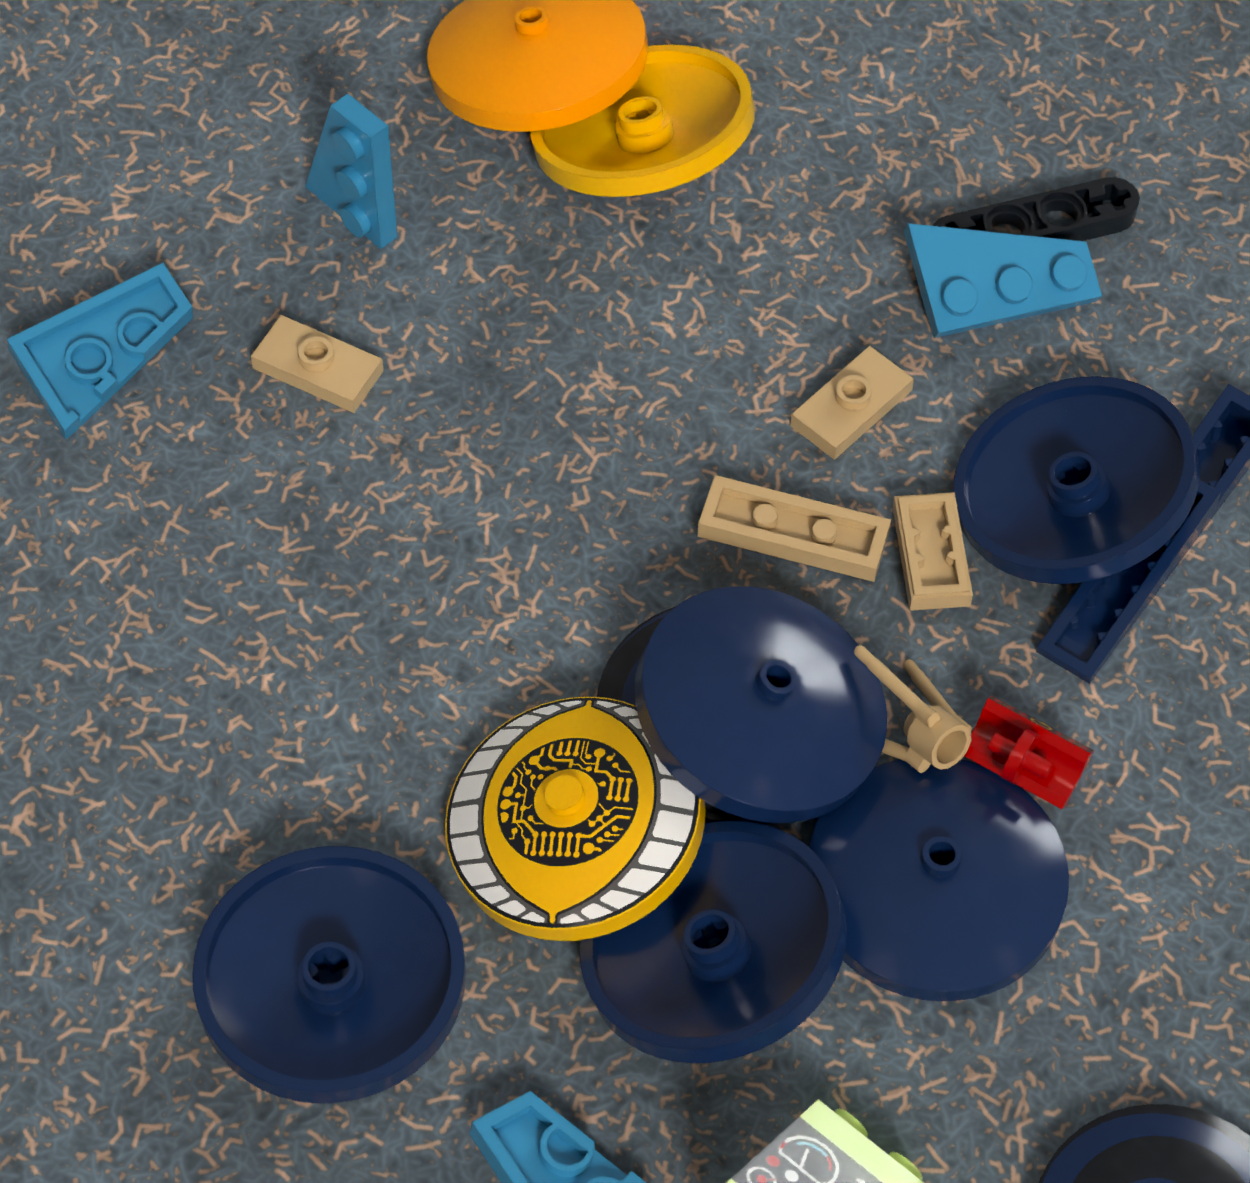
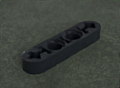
M1108 177L947 215L938 219L932 226L994 232L992 230L994 226L1008 223L1019 228L1022 232L1021 235L1086 241L1128 229L1134 223L1140 197L1138 190L1130 182L1117 177ZM1110 200L1111 204H1103V201ZM1114 206H1122V209L1115 210ZM1051 211H1063L1071 215L1075 222L1068 226H1058L1049 222L1045 215ZM1092 213V217L1089 218L1087 214Z

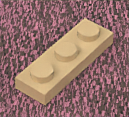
M714 475L698 523L697 537L875 582L889 535L891 519Z

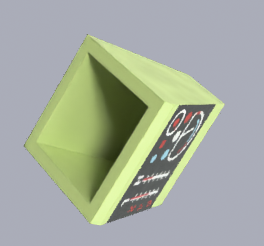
M818 1099L726 1183L924 1182H922L923 1178L920 1171L906 1157L896 1152H890L888 1155L869 1140L866 1129L853 1115L843 1109L833 1111Z

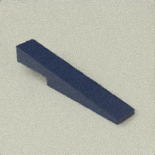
M1230 384L1224 389L1192 435L1200 464V479L1194 504L1180 528L1162 547L1134 566L1101 579L1083 582L1037 646V653L1089 684L1250 468V395Z

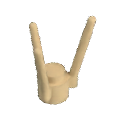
M856 646L854 649L855 656L912 710L904 723V733L907 736V742L910 747L885 739L882 753L907 762L919 773L925 772L930 764L938 769H948L958 763L969 749L971 725L953 711L913 660H906L903 667L931 706L924 703L864 646Z

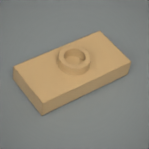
M280 315L251 355L253 369L352 413H355L384 371L382 358L283 315Z
M869 346L791 414L790 426L835 460L912 391L914 378Z
M955 493L894 496L892 509L909 611L971 606L973 592Z

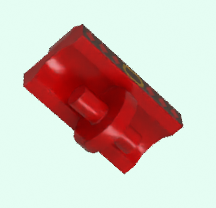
M990 696L971 733V743L964 756L1000 775L1006 781L1016 784L1054 806L1063 809L1071 798L1094 750L1004 701Z

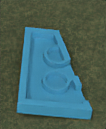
M347 93L329 108L305 187L339 214L346 228L358 238L365 236L382 249L398 237L389 128L385 122Z
M910 223L903 230L934 338L1097 302L1102 297L1087 242Z
M161 263L8 338V349L57 428L67 440L193 319V309L165 264Z
M531 1091L472 1121L469 1135L501 1183H646L634 1172L631 1171L626 1175L594 1149L595 1142Z

